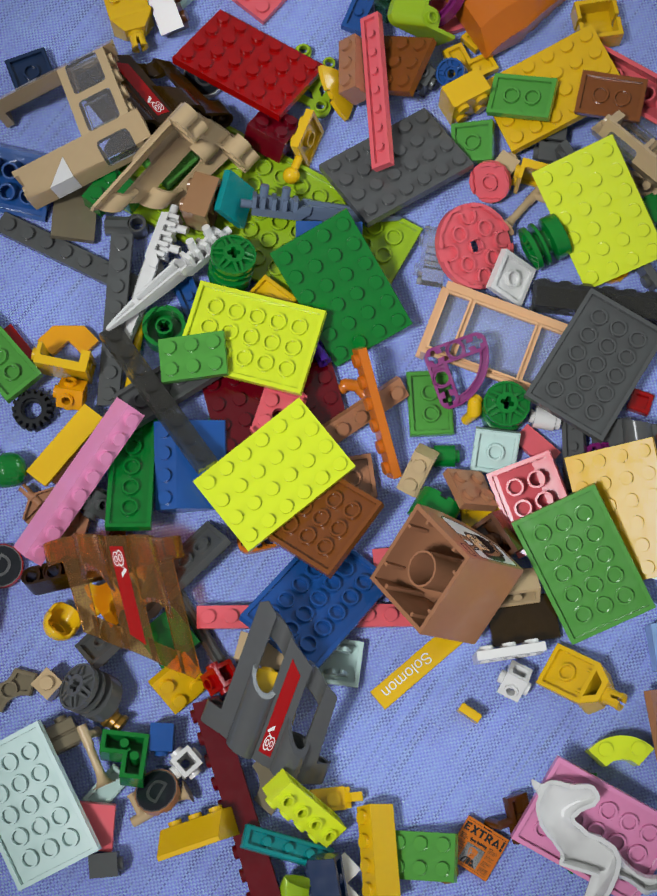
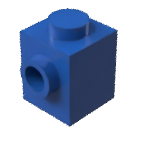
M150 723L149 751L154 752V756L168 757L169 752H174L176 724Z

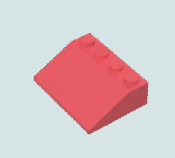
M547 450L486 474L499 510L512 528V521L569 495L552 450ZM524 549L516 553L518 559L527 556Z

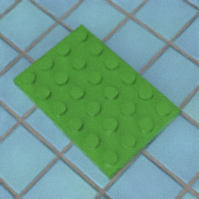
M595 483L511 522L572 645L656 608Z

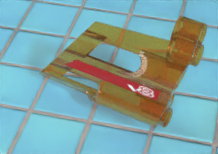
M75 534L43 544L47 566L59 563L64 565L85 633L122 649L140 654L164 667L196 679L201 671L173 562L174 559L186 558L180 535L158 538L145 534L124 536ZM102 577L109 585L119 626L97 617L88 579ZM156 602L165 608L175 649L154 641L146 610L148 603Z

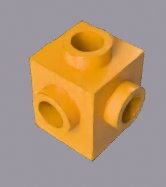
M62 377L58 385H55L53 389L56 407H61L65 410H79L87 401L88 381L78 380L74 377Z

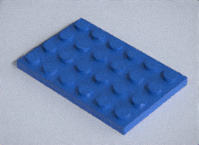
M353 549L331 579L297 557H294L242 612L239 620L251 628L259 603L270 601L274 610L282 616L289 626L296 644L307 660H311L319 669L384 594L370 579L376 566ZM270 637L268 643L281 652L279 646Z

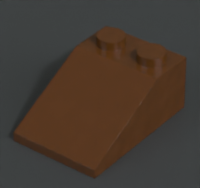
M500 510L491 512L472 526L473 529L497 543L510 557L524 549L517 534Z

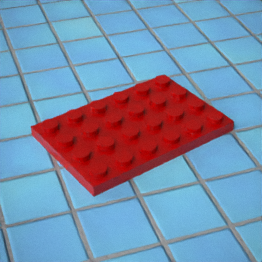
M221 9L172 57L173 64L277 121L282 119L320 77L318 66L323 65Z

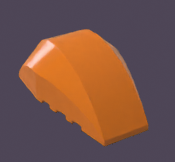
M465 0L455 15L487 60L521 42L530 31H533L544 18L546 19L565 0Z

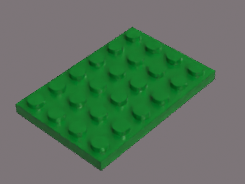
M347 208L269 253L298 303L327 312L319 339L336 367L351 359V355H353L352 349L358 347L369 349L413 324Z

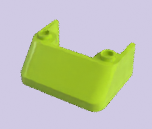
M430 0L390 1L387 17L391 25L416 37L434 38L437 42L436 46L455 40V35L438 28L440 14L437 9L429 5Z

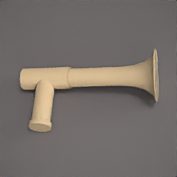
M538 186L535 187L508 218L503 220L510 229L508 231L509 236L514 235L513 226L515 222L536 200L545 203Z
M86 723L77 726V731L95 771L97 784L93 790L116 781L109 778L105 773L92 738L99 737L102 734V729L96 726L88 730Z
M182 780L180 796L177 802L182 800L194 802L195 800L190 788ZM135 792L127 795L136 812V815L130 818L134 827L154 817L146 814L137 806Z

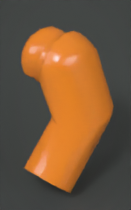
M347 378L340 380L338 386L341 394L354 391L360 399L365 397L363 390L359 388L357 380Z

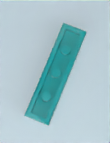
M245 824L240 844L242 849L302 866L306 865L307 860L313 854L334 852L332 847L326 848L318 843L315 844L311 841L251 824Z

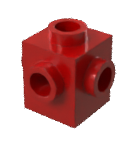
M230 658L221 663H218V661L211 663L205 667L207 671L200 676L204 688L208 690L211 697L217 693L223 696L229 689L236 669Z

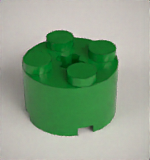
M171 305L151 308L145 314L142 321V331L146 343L157 353H159L158 339L182 336L186 326L183 314Z
M423 486L407 514H411L416 504H421L456 519L461 509H459L456 501L451 497L445 498L441 495V491Z

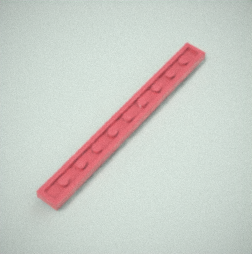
M375 604L355 628L413 626L393 604ZM249 605L197 606V630L250 629L239 620L240 615Z

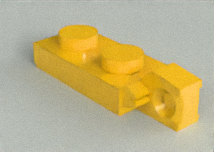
M339 786L309 790L333 811L346 810L347 808H352L351 802L363 801L362 791L350 792V787Z

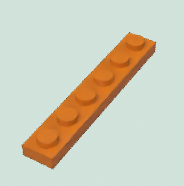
M358 347L352 349V364L354 368H357L359 374L357 382L365 395L363 404L366 411H369L371 417L369 425L377 439L375 447L383 460L381 469L388 478L396 479L402 477L367 348Z

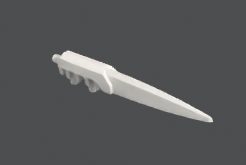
M171 204L169 212H161L145 253V259L132 298L164 270L162 261L169 262V252L179 255L182 251L181 246L173 244L177 241L175 236L177 233L188 235L189 227L182 225L183 220L177 215L179 206ZM147 308L126 321L120 355H125Z
M209 224L203 225L204 238L200 239L198 237L195 241L193 238H188L185 242L189 251L187 253L181 251L179 253L181 259L174 258L168 263L169 266L149 282L107 325L106 330L110 331L129 320L173 289L186 277L197 273L209 262L211 247L214 242L222 236L232 233L230 227L226 226L220 230L215 226L210 227Z

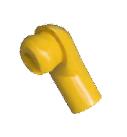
M474 394L467 402V412L461 417V421L465 425H469L482 413L483 398L478 394Z

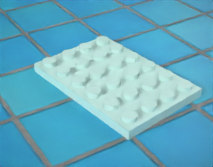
M41 720L0 740V853L18 891H21L102 849Z

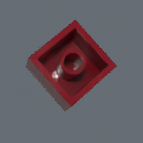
M259 111L247 124L244 138L250 143L253 150L280 163L292 149L290 140L297 131L299 119L286 113L280 121H277Z

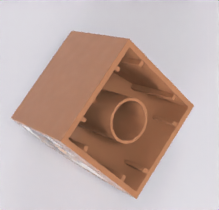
M416 504L370 579L419 634L475 644L524 570L497 543L477 530L438 510Z

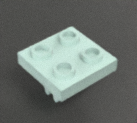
M345 639L319 668L328 684L358 688L364 642Z

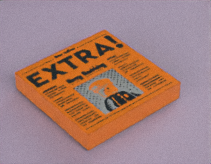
M468 815L458 832V865L486 882L509 840Z

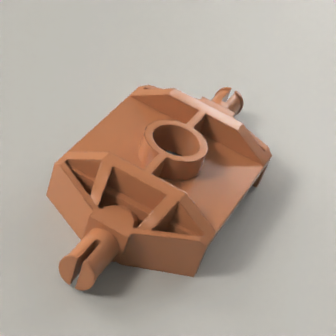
M25 483L22 485L23 488L20 486L18 490L28 500L22 517L27 524L33 519L54 487L33 492ZM79 511L53 549L58 554L75 548L81 549L85 554L89 553L86 548L90 552H94L95 550L85 540L91 521Z

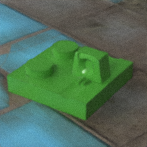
M493 119L451 124V138L474 164H479L486 160H494L495 123Z

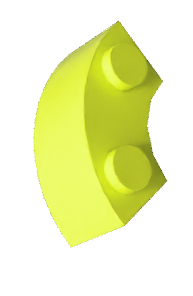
M619 735L601 739L590 745L584 752L600 767H606L616 760L625 761L632 766H639L654 748L639 738Z

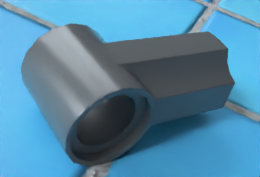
M133 214L130 217L106 216L104 220L106 236H111V233L133 234L135 239L140 240L149 234L148 224L140 214ZM143 224L140 229H133L135 225Z

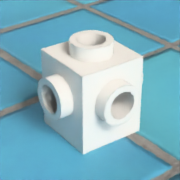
M512 660L507 670L502 669L496 682L500 683L497 692L508 699L518 702L522 695H527L532 685L529 683L533 670Z
M188 745L185 748L180 746L170 755L172 759L169 762L171 765L169 770L177 779L181 777L183 780H186L189 777L192 780L202 771L199 767L203 764L201 761L203 757L195 747L191 749ZM183 760L189 761L190 766L188 768L181 766Z

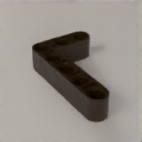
M106 531L107 549L44 563L41 566H31L23 571L21 580L32 594L42 595L114 578L116 573L109 546H123L130 573L135 565L133 531Z

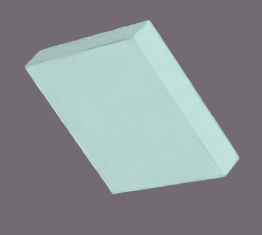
M476 426L470 470L491 473L516 463L521 432Z

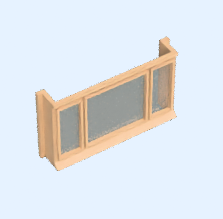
M448 280L446 287L442 286L415 357L423 360L428 349L462 336L479 332L485 336L489 348V365L485 377L498 382H515L527 391L568 324ZM473 336V341L467 344L466 339H463L462 342L465 345L466 353L470 352L468 347L476 346V348H480V343L483 342L482 338L478 339L477 336ZM454 343L449 347V352L453 356H458L462 352V347ZM445 346L441 347L442 353L436 354L434 351H431L430 357L439 359L445 356V360H449V357L446 355ZM480 352L450 362L449 364L477 374L480 364Z

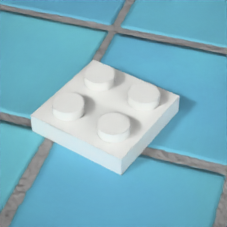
M507 248L501 249L486 288L506 302L522 307L536 269Z

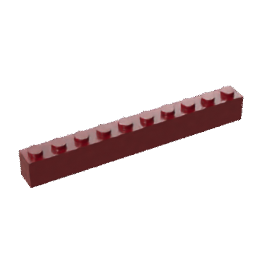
M219 695L212 697L221 700ZM207 699L193 703L194 709L190 710L193 723H198L201 731L197 733L201 746L205 745L207 754L204 755L207 768L212 767L214 777H211L214 791L219 790L221 799L217 800L218 805L222 804L223 809L232 807L240 833L233 836L235 845L232 846L235 860L240 859L241 861L240 877L242 883L247 882L249 892H246V896H282L270 856L240 848L245 824L261 826L239 756L228 747L226 739L220 733L201 721Z

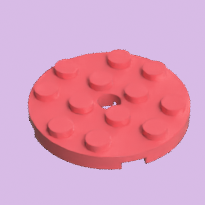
M471 202L451 209L441 219L435 235L436 256L443 272L452 282L473 290L486 289L487 282L501 249L507 248L514 253V245L511 243L508 234L510 230L508 225L503 221L504 219L498 212L485 204ZM474 241L477 243V252H473L470 242Z

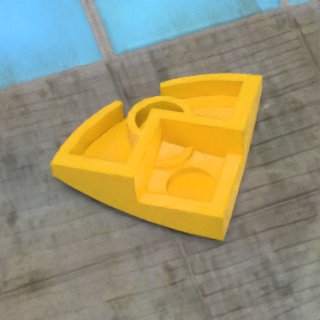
M324 65L318 66L323 89L325 92L327 91L332 107L344 121H347L353 104L339 95V70Z

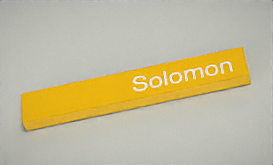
M433 637L370 693L386 710L463 642Z

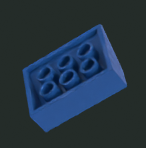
M0 143L1 213L7 212L11 215L46 222L51 203L36 210L26 199L22 190L23 186L14 178L12 171L48 153Z
M166 420L154 422L156 511L169 514L215 510L193 481L227 455L225 420Z

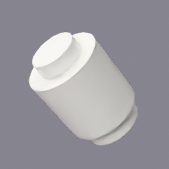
M535 406L534 410H530L528 422L532 423L531 427L548 431L559 430L561 425L559 418L539 406Z

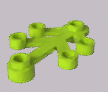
M299 44L295 50L299 52L300 50H307L303 54L310 58L312 57V50L309 45ZM326 57L323 60V65L330 62L333 65L328 67L335 69V60L332 57ZM319 77L308 89L313 99L302 95L298 102L310 107L311 110L315 111L317 118L321 119L329 115L331 111L329 101L331 99L327 91L321 97L320 88L322 83ZM318 105H323L324 108H323V109H318L317 106H318Z

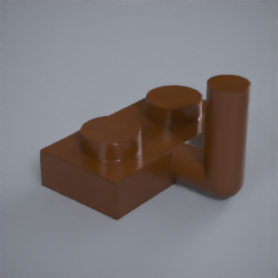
M524 791L503 798L507 818L501 820L486 818L484 824L487 827L499 830L509 827L510 833H512L529 804L527 792ZM512 839L513 844H516V845H519V844H520V843H518L517 841H515V840Z

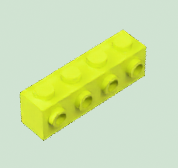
M283 768L262 788L267 796L265 798L267 804L274 810L278 808L280 814L287 821L292 819L296 828L302 833L306 831L308 837L315 844L320 842L327 848L347 829L340 817Z

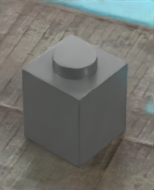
M119 851L93 853L88 856L89 879L116 877L121 875V871H124V857L120 856Z

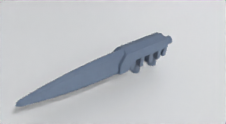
M263 183L260 186V194L253 191L252 200L241 199L240 205L242 208H250L251 215L297 221H325L347 208L355 222H362L349 205L313 201L312 199L305 198L299 201L298 196L290 198L291 187L289 186L282 187L281 196H277V193L268 195L269 185ZM392 214L379 222L399 221L402 217Z

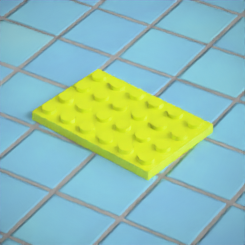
M613 134L532 172V176L550 214L556 215L568 235L572 246V253L569 255L586 291L657 260V229Z
M200 280L182 336L223 330L226 338L229 375L223 377L302 396L327 312Z
M297 398L197 477L193 483L250 553L354 470L356 466L303 401Z

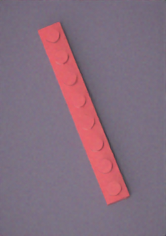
M376 11L361 18L360 25L372 170L378 172L394 166L383 20L382 14Z

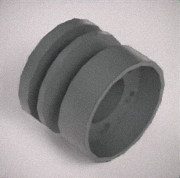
M81 663L71 668L65 675L60 686L59 697L60 703L64 708L98 723L106 721L115 713L121 702L123 691L118 678L102 672L89 664Z

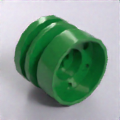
M548 214L538 220L539 230L532 223L528 224V230L525 227L518 230L523 252L537 270L542 269L544 263L546 265L552 263L551 254L557 260H560L572 253V246L568 235L555 214Z
M226 235L214 242L211 247L207 273L210 283L242 291L248 288L252 282L257 255L254 246L249 240L238 235Z
M511 381L498 382L490 387L482 402L480 417L486 428L517 431L530 411V401L523 397L526 390L521 385ZM504 402L508 403V409L504 408Z

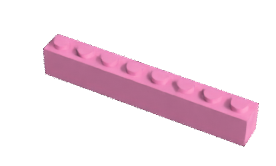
M118 397L115 399L13 546L17 551L40 566L43 564L145 417L143 414Z

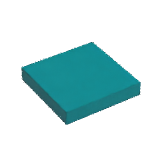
M224 170L214 210L237 228H245L250 208L240 207L241 199L252 200V194L255 189L232 170Z

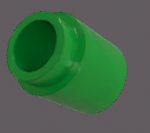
M433 445L432 449L439 452L433 467H455V463H459L460 452L455 450V445Z

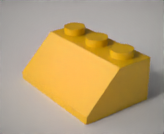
M221 804L209 808V814L202 816V812L189 815V821L182 823V820L178 819L169 822V828L160 830L157 851L158 862L239 835L232 807L223 809Z

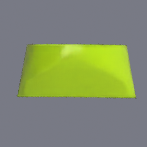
M295 874L284 875L280 883L281 895L309 896L310 879Z

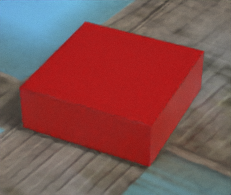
M634 388L626 410L647 417L655 395Z

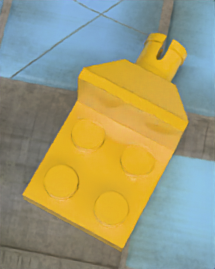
M104 0L114 36L130 41L134 53H140L138 43L141 45L142 52L146 51L149 46L145 36L154 27L152 11L148 1Z
M557 643L536 681L539 686L577 704L588 715L604 709L606 705L621 711L624 706L620 702L624 704L627 702V694L615 690L611 675L601 663Z

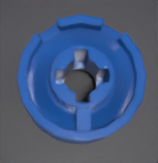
M446 58L437 66L436 78L444 86L468 73V70L458 59ZM455 73V76L450 78L449 74Z

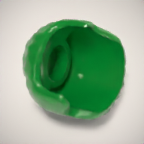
M7 452L0 455V488L16 487L25 480L27 464L20 454Z

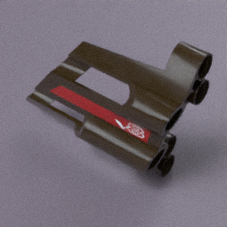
M117 55L119 61L116 63L123 78L121 85L126 87L130 95L127 100L143 116L151 135L181 102H186L196 112L224 128H227L233 122V115L222 102L208 100L170 61L153 58L150 63L138 64L130 55ZM77 60L69 64L71 68L82 65ZM101 65L77 76L82 89L79 93L96 85L94 80L101 81L105 79ZM167 76L175 87L156 86L151 79ZM105 88L84 99L104 124L118 118L120 115L109 88ZM125 128L113 133L104 147L105 153L114 164L132 156L139 149L131 134Z

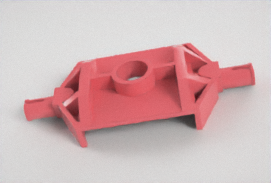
M264 387L252 426H250V432L252 434L273 418L274 412L284 410L297 398H300L306 405L307 395L303 392L302 396Z

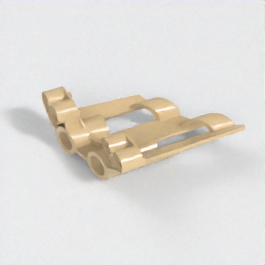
M181 102L137 150L129 166L92 205L90 210L92 212L101 210L117 213L124 210L129 203H139L152 209H165L171 204L179 206L182 197H185L188 191L186 189L189 178H193L195 171L212 175L229 159L242 172L246 173L259 160L260 156L240 134L234 135L218 123L196 112L186 102ZM191 150L200 157L199 163L173 191L163 190L158 187ZM149 158L151 164L123 194L118 193L117 191Z

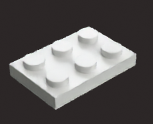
M538 638L525 640L522 645H516V642L503 643L497 649H493V645L482 646L472 656L473 665L541 655L547 651L546 642H539Z

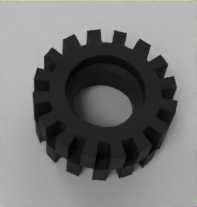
M30 389L31 392L26 390L23 395L18 396L17 400L14 399L12 415L18 425L24 430L27 429L30 432L35 430V432H38L40 428L44 430L46 424L50 425V419L54 418V407L46 394L39 390L36 392L35 389ZM31 403H37L41 406V413L36 418H28L25 415V408Z

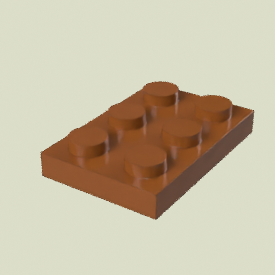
M583 70L574 113L576 115L604 119L608 114L613 115L620 110L625 114L622 122L640 124L648 79Z

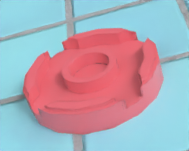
M482 161L470 173L469 185L471 191L482 202H499L511 190L512 179L510 172L498 161Z

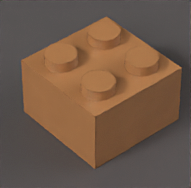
M197 171L194 172L193 178H189L186 187L188 191L186 196L182 197L179 204V210L182 213L186 226L202 231V226L205 224H209L210 227L215 225L219 213L214 210L221 185L220 178Z

